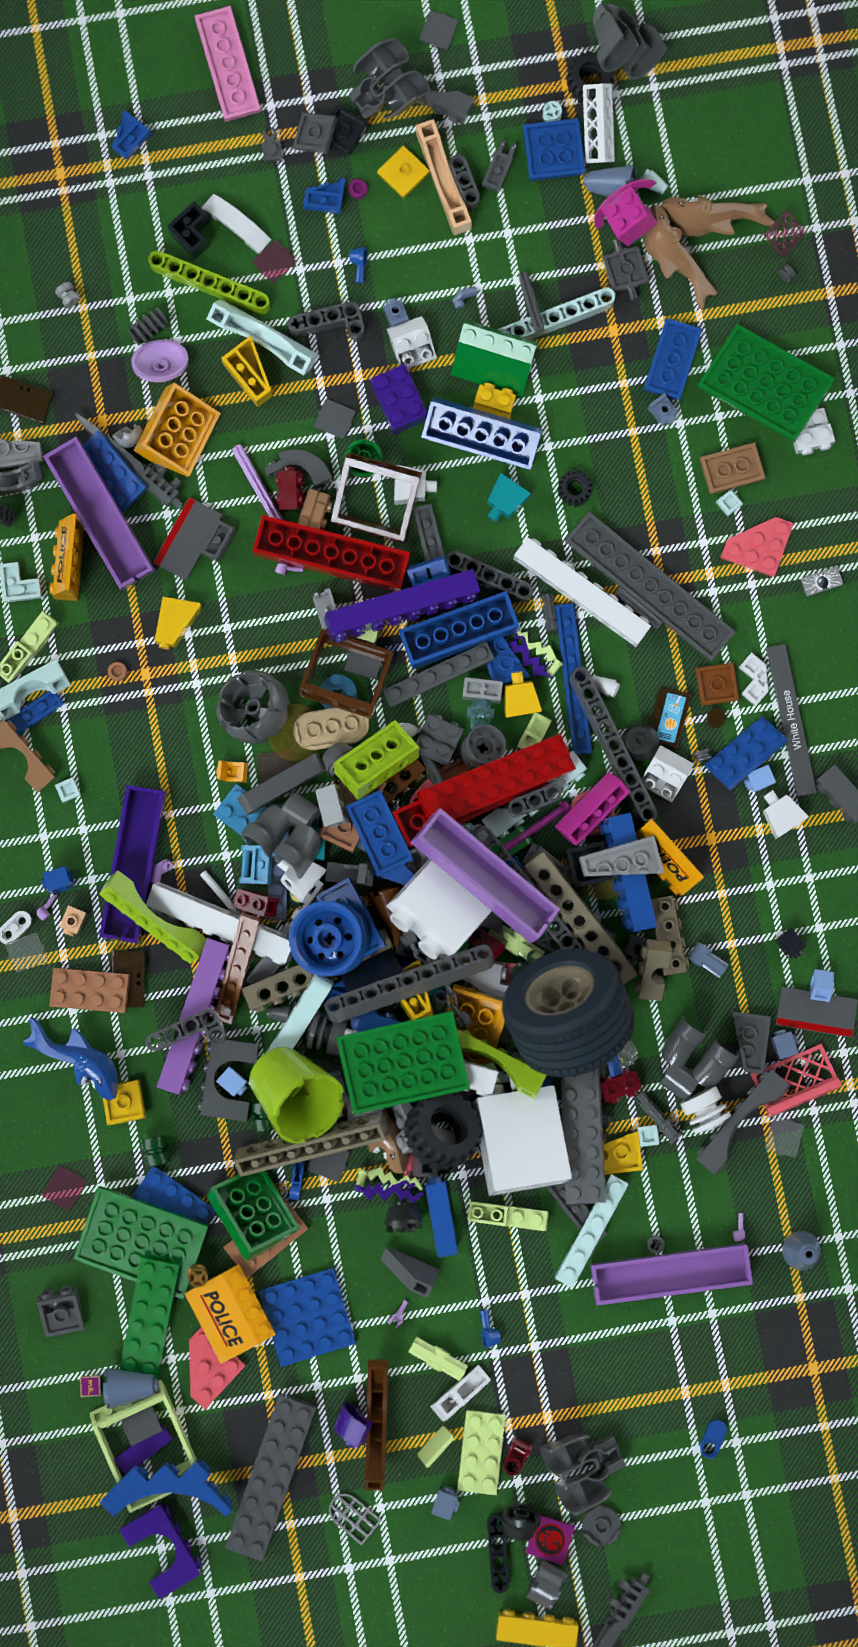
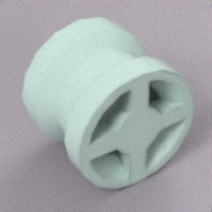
M556 101L546 103L543 109L544 121H560L561 105Z

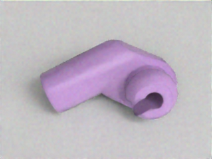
M164 859L154 865L151 883L160 882L161 875L172 869L173 864L171 861Z

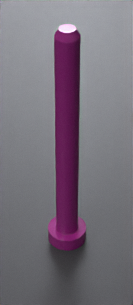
M564 800L561 801L558 808L504 844V848L507 851L511 850L561 814H567L571 810L569 804Z

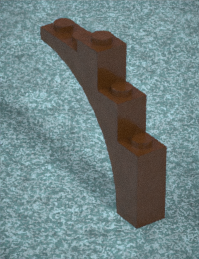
M368 1360L367 1420L373 1424L366 1438L364 1490L384 1491L388 1360Z

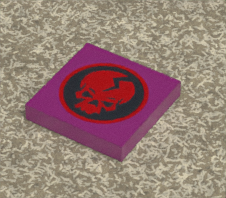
M540 1515V1525L534 1536L528 1541L525 1553L564 1565L575 1525Z

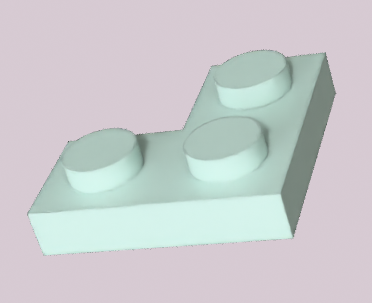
M18 562L0 564L4 603L42 598L39 578L21 580Z

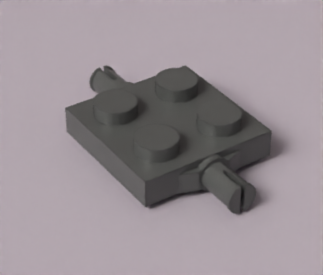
M614 239L613 243L616 250L611 254L602 256L610 287L614 293L628 291L630 300H637L638 296L635 288L649 283L639 246L623 248L621 241Z

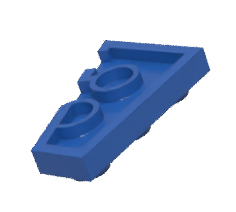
M503 637L487 643L495 659L487 663L492 681L503 682V685L512 683L511 673L518 671L523 672L524 679L530 678V675L521 665L519 659L512 652Z

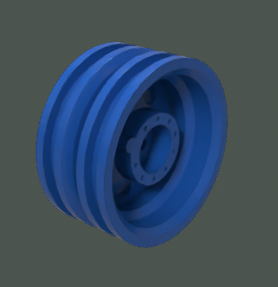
M320 901L306 906L294 918L289 931V946L294 959L304 970L318 976H337L355 969L366 956L370 941L368 926L362 915L348 904L333 901ZM337 917L341 918V923L339 925L336 924ZM317 919L322 920L321 926L316 925ZM348 933L353 936L350 941L345 939V935ZM310 936L313 937L312 944H309L308 938ZM331 936H335V940L329 941L328 938ZM339 951L344 953L342 959L339 958ZM319 953H324V960L319 959Z

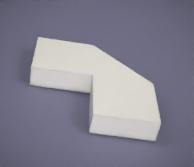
M751 653L739 667L753 679L741 695L756 706L769 691L767 667L763 661Z

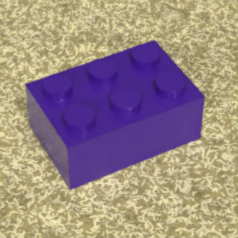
M405 364L370 378L372 389L393 435L426 422L427 412Z

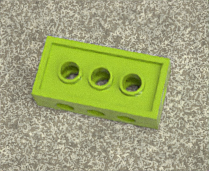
M394 720L335 761L334 773L359 800L418 759L419 746Z

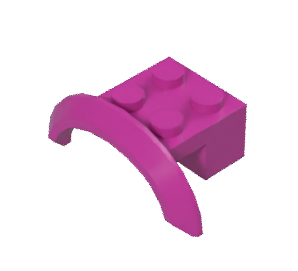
M651 179L634 180L612 192L599 206L595 214V227L599 230L605 225L603 221L605 215L617 239L627 246L631 245L658 223L651 210L642 203L635 190L636 188L643 187L650 189L656 182Z

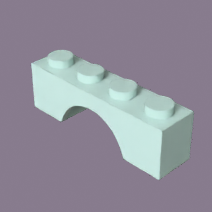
M57 659L0 689V718L2 720L20 713L23 700L32 692L47 690L55 694L70 686L68 678Z

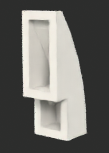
M477 1365L430 1407L442 1421L448 1420L491 1379Z

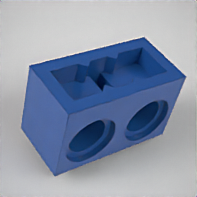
M445 555L409 566L407 570L413 587L448 577L451 574Z
M65 866L42 873V886L44 890L52 894L76 888L71 870Z

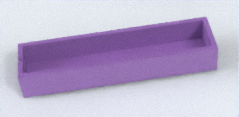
M74 437L45 454L43 457L118 587L121 590H125L138 582L136 578L142 580L154 573V567L81 441Z
M441 808L431 815L410 842L529 943L540 938L548 927L547 924L551 923L560 910Z
M207 938L179 1021L205 1009L215 1010L216 1007L213 1004L215 999L219 998L221 991L219 986L221 980L224 979L225 968L232 949L231 946ZM208 1012L205 1014L204 1019L206 1023L209 1017H213V1013ZM193 1020L189 1021L186 1025L190 1032L194 1031L197 1026ZM177 1030L175 1031L173 1040H175L178 1037ZM205 1031L170 1046L157 1084L158 1088L179 1095L188 1091L191 1082L188 1078L190 1073L195 1071L197 1062L194 1060L196 1054L200 1055L203 1043L200 1042L202 1036H206Z
M745 1243L590 1264L592 1282L597 1284L593 1285L596 1305L753 1284L748 1247Z

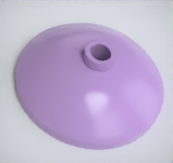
M154 340L143 344L134 352L131 361L132 368L137 376L146 381L166 382L178 377L185 371L188 365V354L185 348L177 342Z

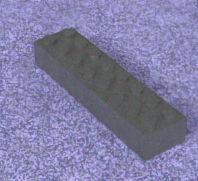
M281 1392L279 1393L225 1546L226 1549L261 1562L263 1561L317 1405Z

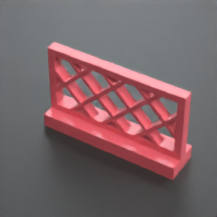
M822 1044L765 1067L764 1072L771 1069L775 1072L779 1066L787 1068L788 1071L784 1080L796 1086L794 1094H784V1098L770 1104L767 1103L764 1106L770 1118L837 1090L842 1086ZM820 1050L822 1055L821 1063L810 1060L812 1052ZM799 1058L806 1061L803 1071L792 1067L794 1060ZM808 1062L819 1066L816 1076L805 1072ZM820 1069L829 1070L832 1078L827 1080L818 1078ZM790 1070L801 1074L798 1084L787 1080ZM751 1073L750 1075L757 1087L759 1082L756 1076L760 1074ZM803 1075L814 1079L812 1086L807 1088L800 1085Z

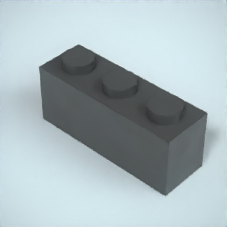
M834 764L815 781L817 784L816 788L821 794H826L830 798L828 801L835 809H840L843 813L842 817L846 822L855 824L858 822V790Z

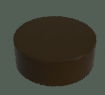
M718 708L710 710L706 716V722L712 728L721 727L726 720L725 713Z

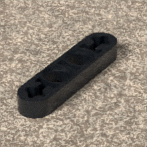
M492 1513L487 1519L491 1585L495 1592L504 1593L509 1588L506 1534L503 1523L498 1524V1531H503V1534H490V1532H495L494 1524H490V1522H493L494 1518H498V1521L502 1522L501 1514ZM498 1537L503 1540V1545L500 1548L492 1546L494 1538ZM496 1558L504 1560L505 1563L502 1568L494 1567L493 1561ZM493 1572L502 1574V1581L506 1582L502 1588H499L497 1584L495 1585L498 1582V1574L493 1575Z

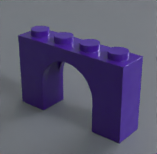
M163 1502L126 1523L119 1530L129 1547L153 1534L164 1535L174 1544L176 1549L175 1562L169 1568L151 1578L149 1582L159 1600L199 1576L203 1567L200 1559L197 1556L194 1557L191 1552L193 1548L189 1540H184L181 1534L183 1532L178 1522L173 1521L170 1507L164 1505Z

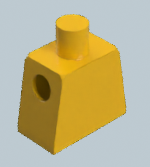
M522 671L512 672L513 684L505 685V717L542 712L533 682H524Z

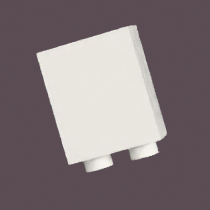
M430 859L425 862L386 906L393 912L390 915L393 924L404 932L411 930L421 939L418 943L419 948L432 959H437V957L443 959L454 954L491 912L488 907Z
M499 1084L494 1086L492 1094L482 1095V1097L477 1098L472 1103L473 1109H476L478 1113L477 1118H480L482 1123L480 1128L483 1129V1136L480 1137L482 1140L480 1150L489 1196L563 1184L572 1179L554 1085L541 1087L535 1099H532L519 1091L505 1093L504 1085Z

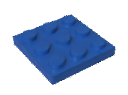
M579 118L523 125L529 181L585 175Z

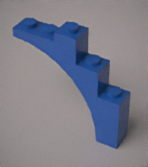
M199 1459L181 1476L179 1469L173 1463L169 1464L166 1462L151 1478L148 1477L149 1473L145 1468L135 1465L100 1501L112 1516H115L125 1506L138 1499L162 1493L186 1494L199 1498L217 1508L225 1516L233 1510L231 1499L226 1495L222 1496L217 1491L219 1489L212 1480H207L211 1475L209 1471L211 1469L210 1466L203 1460L200 1462Z

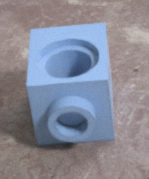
M769 765L754 770L744 779L746 788L748 790L751 789L752 793L776 783Z
M814 970L810 984V999L830 1001L834 987V972Z
M231 1066L216 1081L233 1097L237 1094L241 1096L248 1088L245 1086L248 1081Z

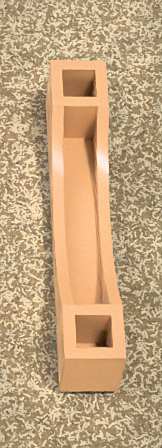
M434 119L416 125L417 138L453 235L471 230L472 222L450 171Z

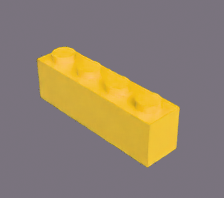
M504 1609L503 1612L499 1611L496 1640L544 1647H576L578 1623L573 1618L563 1617L560 1620L555 1619L552 1615L538 1617L531 1612L516 1614L514 1610Z

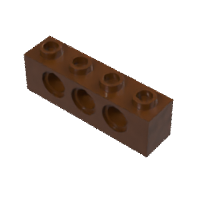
M417 759L385 781L387 785L394 784L397 787L394 793H388L386 787L382 793L389 808L397 802L396 798L400 794L404 796L410 791V785L416 781L418 783L426 776L424 774L426 768ZM403 771H408L411 777L404 781L400 778V774Z

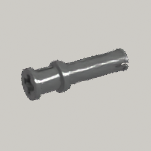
M644 1091L634 1098L658 1126V1131L668 1138L670 1145L683 1134L682 1131H679L673 1125L672 1119L666 1118Z

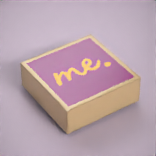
M100 1375L80 1377L81 1397L101 1396Z

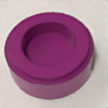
M355 179L350 183L349 193L352 198L363 199L367 195V184L363 180Z

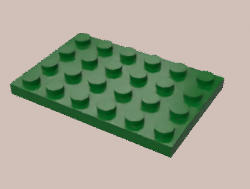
M737 324L698 383L697 388L795 443L831 388L835 378Z
M453 1011L336 1037L354 1115L470 1089Z
M99 1185L74 1260L134 1282L137 1281L142 1256L180 1264L174 1296L184 1299V1293H186L189 1286L188 1269L191 1265L196 1264L209 1225Z

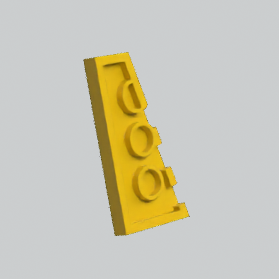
M638 1131L603 1144L605 1175L643 1170Z

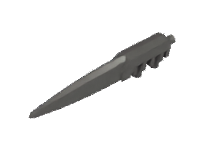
M76 412V418L91 436L96 431H101ZM102 432L148 486L147 491L166 507L172 504L177 509L182 507L183 503L177 499L180 493L176 490L181 483L179 479L175 478L171 484L167 483L161 478L167 471L166 468L160 466L156 472L149 466L146 469L129 452Z
M643 1572L639 1580L631 1576L629 1579L630 1583L623 1579L619 1581L618 1586L626 1591L620 1593V1600L613 1596L608 1599V1603L614 1606L615 1609L611 1608L609 1611L611 1616L607 1617L603 1628L591 1647H613L650 1591L646 1586L650 1578L649 1575Z

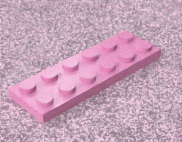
M228 6L196 15L195 20L225 122L261 112L231 7Z

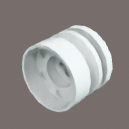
M716 1086L703 1090L680 1103L685 1115L695 1114L696 1116L689 1122L690 1125L699 1122V1125L693 1128L695 1134L712 1130L731 1116L729 1111L720 1114V1111L727 1106L726 1104L716 1106L715 1103L722 1098Z

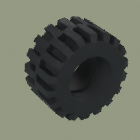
M588 51L587 55L581 53L580 58L576 56L569 65L566 82L568 92L572 93L571 97L573 99L578 98L577 102L579 103L583 101V85H589L580 79V76L586 72L595 73L600 77L601 81L597 84H612L613 87L614 71L605 72L602 70L596 58L597 52L592 54V51ZM596 88L589 89V96L592 100L596 97Z

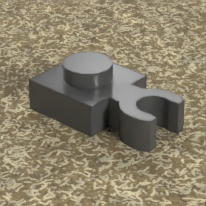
M273 128L272 136H267L266 131L263 130V139L266 141L262 143L264 162L283 161L280 140L275 141L277 138L276 129Z

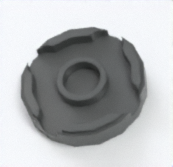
M598 1505L585 1513L582 1519V1530L590 1543L595 1546H607L616 1541L620 1535L621 1522L618 1514L612 1508Z

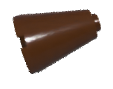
M398 883V887L388 884L372 889L373 893L367 891L368 898L382 926L385 928L387 935H391L392 938L391 911L386 906L390 899L394 898L405 886Z

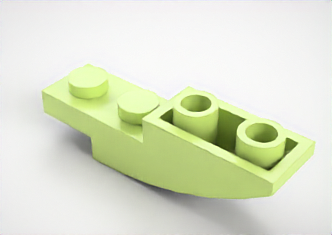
M42 611L21 640L14 644L1 661L0 676L10 683L50 639V634L59 623L45 611Z
M470 1201L468 1221L547 1231L549 1211Z

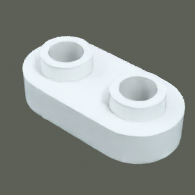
M24 911L16 912L0 927V941L5 944L14 943L32 925L30 914ZM21 918L26 919V922L23 925H21L19 922ZM7 931H11L12 936L10 938L6 937Z

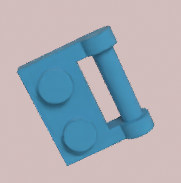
M241 845L243 856L239 884L271 885L273 856L267 857L260 845ZM250 852H252L251 878H249Z

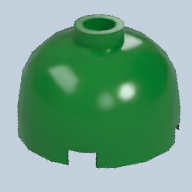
M366 439L354 441L348 446L345 458L351 452L379 461L383 460L379 446L375 442ZM351 466L349 470L358 478H369L376 474Z

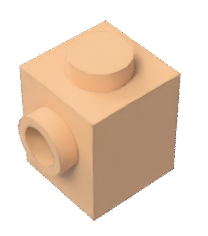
M68 906L59 927L64 929L63 933L72 937L74 933L80 935L88 914Z

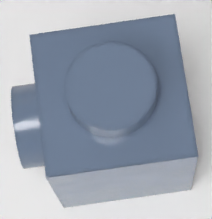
M779 1030L774 1032L775 1036L770 1037L778 1060L799 1054L797 1045H799L798 1039L795 1034L792 1035L791 1031Z
M446 1486L444 1489L439 1487L431 1514L450 1521L452 1513L457 1512L460 1501L457 1500L458 1494L455 1493L454 1489Z

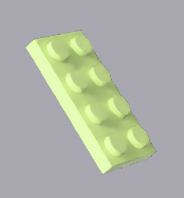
M466 1410L458 1491L497 1495L505 1414Z

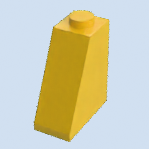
M168 597L162 598L155 636V643L159 645V648L169 650L170 647L175 648L201 612V603Z

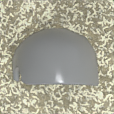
M134 424L133 430L124 427L114 433L112 437L122 448H131L137 444L143 433L140 425Z

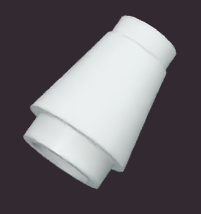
M593 676L592 679L599 692L608 698L616 696L620 683H617L614 679Z

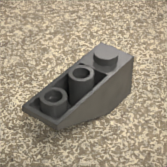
M386 1246L380 1260L410 1291L428 1298L440 1270Z

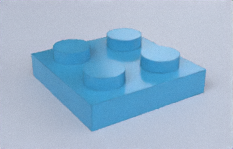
M235 784L213 815L241 835L245 827L251 822L254 823L267 807L264 806L256 812L246 815L237 800L246 791Z

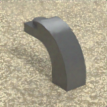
M303 450L278 453L280 461L274 460L264 468L268 479H271L278 474V471L284 470V467L295 466V470H302L310 477L315 489L333 482L326 465L317 456Z
M31 461L16 470L0 472V496L23 492L38 486V481L42 479L39 461Z
M328 862L325 882L338 884L350 877L355 886L371 887L374 867L367 866V864L347 865Z

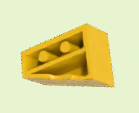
M250 335L221 359L225 368L254 404L259 407L272 397V392Z
M421 961L413 962L403 968L402 971L406 972L422 966ZM428 991L398 1001L410 1020L433 1015Z

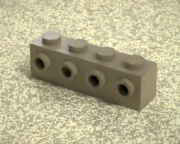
M673 896L651 899L657 927H653L655 940L670 942L672 949L669 968H661V973L663 976L687 972L686 968H689L688 957H684L683 949L686 947L684 937L680 938L679 930H682L680 918L677 919L676 911H678L677 900H673Z

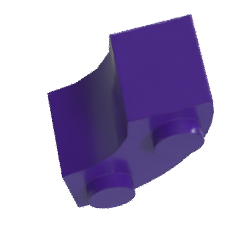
M345 1401L334 1423V1431L345 1440L347 1446L358 1448L364 1444L373 1423L362 1415L361 1409Z

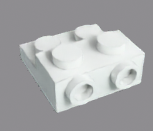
M824 408L816 409L796 442H793L796 454L808 455L816 449L824 451L832 448L835 439L831 425L828 424Z

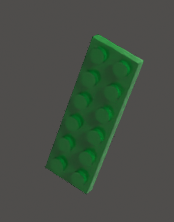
M145 1256L141 1257L119 1370L154 1375V1379H158L180 1264Z

